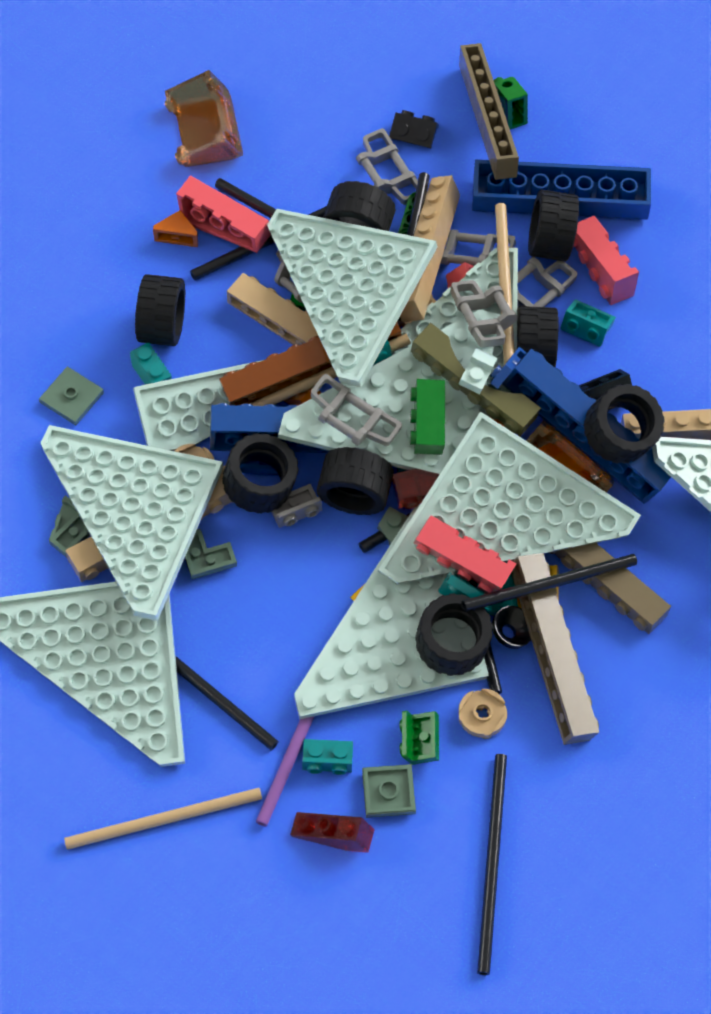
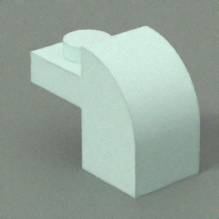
M476 348L460 379L459 385L480 394L498 358Z

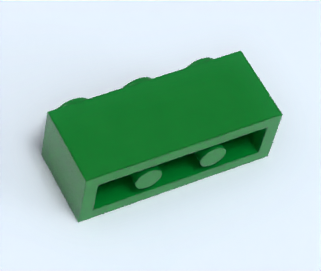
M417 379L415 387H411L410 401L414 402V409L410 410V423H414V431H410V445H414V454L442 455L445 447V380Z

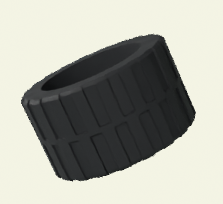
M346 181L337 184L333 188L323 218L389 231L396 209L391 197L378 187L365 182Z
M540 190L538 192L529 228L528 252L530 256L565 262L569 259L578 225L579 198L577 195L548 190Z
M150 274L143 276L139 286L135 312V334L138 342L176 346L178 344L185 312L186 290L182 278Z
M519 306L517 308V349L520 347L526 354L530 349H533L535 352L542 354L550 365L556 367L559 330L557 308Z
M631 384L616 385L612 389L607 390L587 411L586 419L584 420L585 437H587L588 444L593 448L594 452L606 461L609 460L617 464L635 461L651 449L661 438L665 422L663 410L658 404L657 399L640 386H633ZM609 407L624 408L635 416L641 430L639 441L630 442L623 440L612 431L607 420V410Z
M259 433L247 435L237 441L229 453L222 478L224 491L236 506L248 512L260 514L272 512L280 508L288 500L297 479L299 470L298 460L288 444L276 436ZM250 461L266 463L276 470L281 482L272 486L254 484L242 474L240 465Z
M349 447L335 448L325 455L317 485V495L324 503L339 511L356 515L377 514L386 507L394 469L386 459L368 450Z
M463 594L443 595L430 602L429 606L423 611L415 636L416 649L422 661L430 669L432 668L436 672L447 674L448 676L463 675L474 670L482 662L483 657H485L493 635L491 617L486 612L485 607L469 612L462 610L461 601L469 599V597ZM444 618L462 620L472 628L476 636V643L474 647L463 652L446 650L435 641L431 632L433 624Z

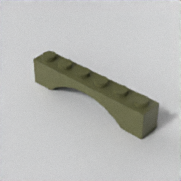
M431 322L413 341L410 352L418 361L430 366L436 375L448 380L455 390L462 391L473 404L480 405L491 418L498 419L511 432L521 437L537 419L541 408L524 394L499 391L484 385L481 393L478 394L459 385L465 369L453 352L449 336Z

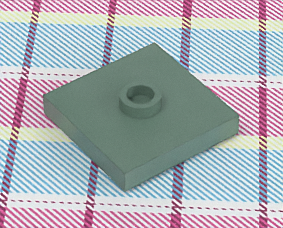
M67 366L39 398V402L76 426L104 394V389Z
M412 764L362 768L366 818L416 814Z

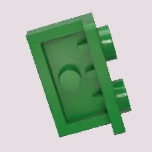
M407 710L402 711V719L399 722L402 733V743L399 746L401 756L412 765L439 761V714L436 711L412 715Z

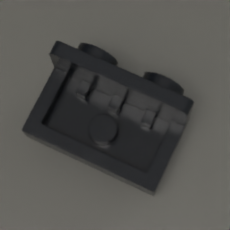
M402 110L401 113L395 112L389 137L394 140L432 149L436 130L439 128L435 118L425 115L422 116V119L414 117L415 113Z

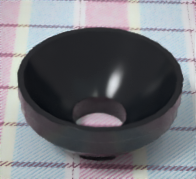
M505 606L495 614L492 620V631L499 643L507 648L519 649L531 641L521 608ZM503 627H509L513 631V638H508L503 634Z

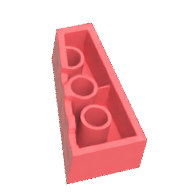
M191 175L176 193L179 210L194 228L256 253L271 235L267 226L268 219Z
M595 216L579 221L573 247L578 251L581 263L585 264L589 269L592 281H596L601 296L607 299L610 306L633 297L639 276L637 268H631L628 265L630 263L629 258L626 255H620L618 244L615 241H609L608 232Z
M431 515L413 542L417 545L416 549L424 555L428 556L430 553L438 558L437 563L447 569L452 567L457 570V575L468 582L470 580L479 584L478 588L484 593L488 594L499 591L517 563L510 559L507 563L501 561L499 553L492 549H480V544L476 540L467 536L459 537L460 532Z

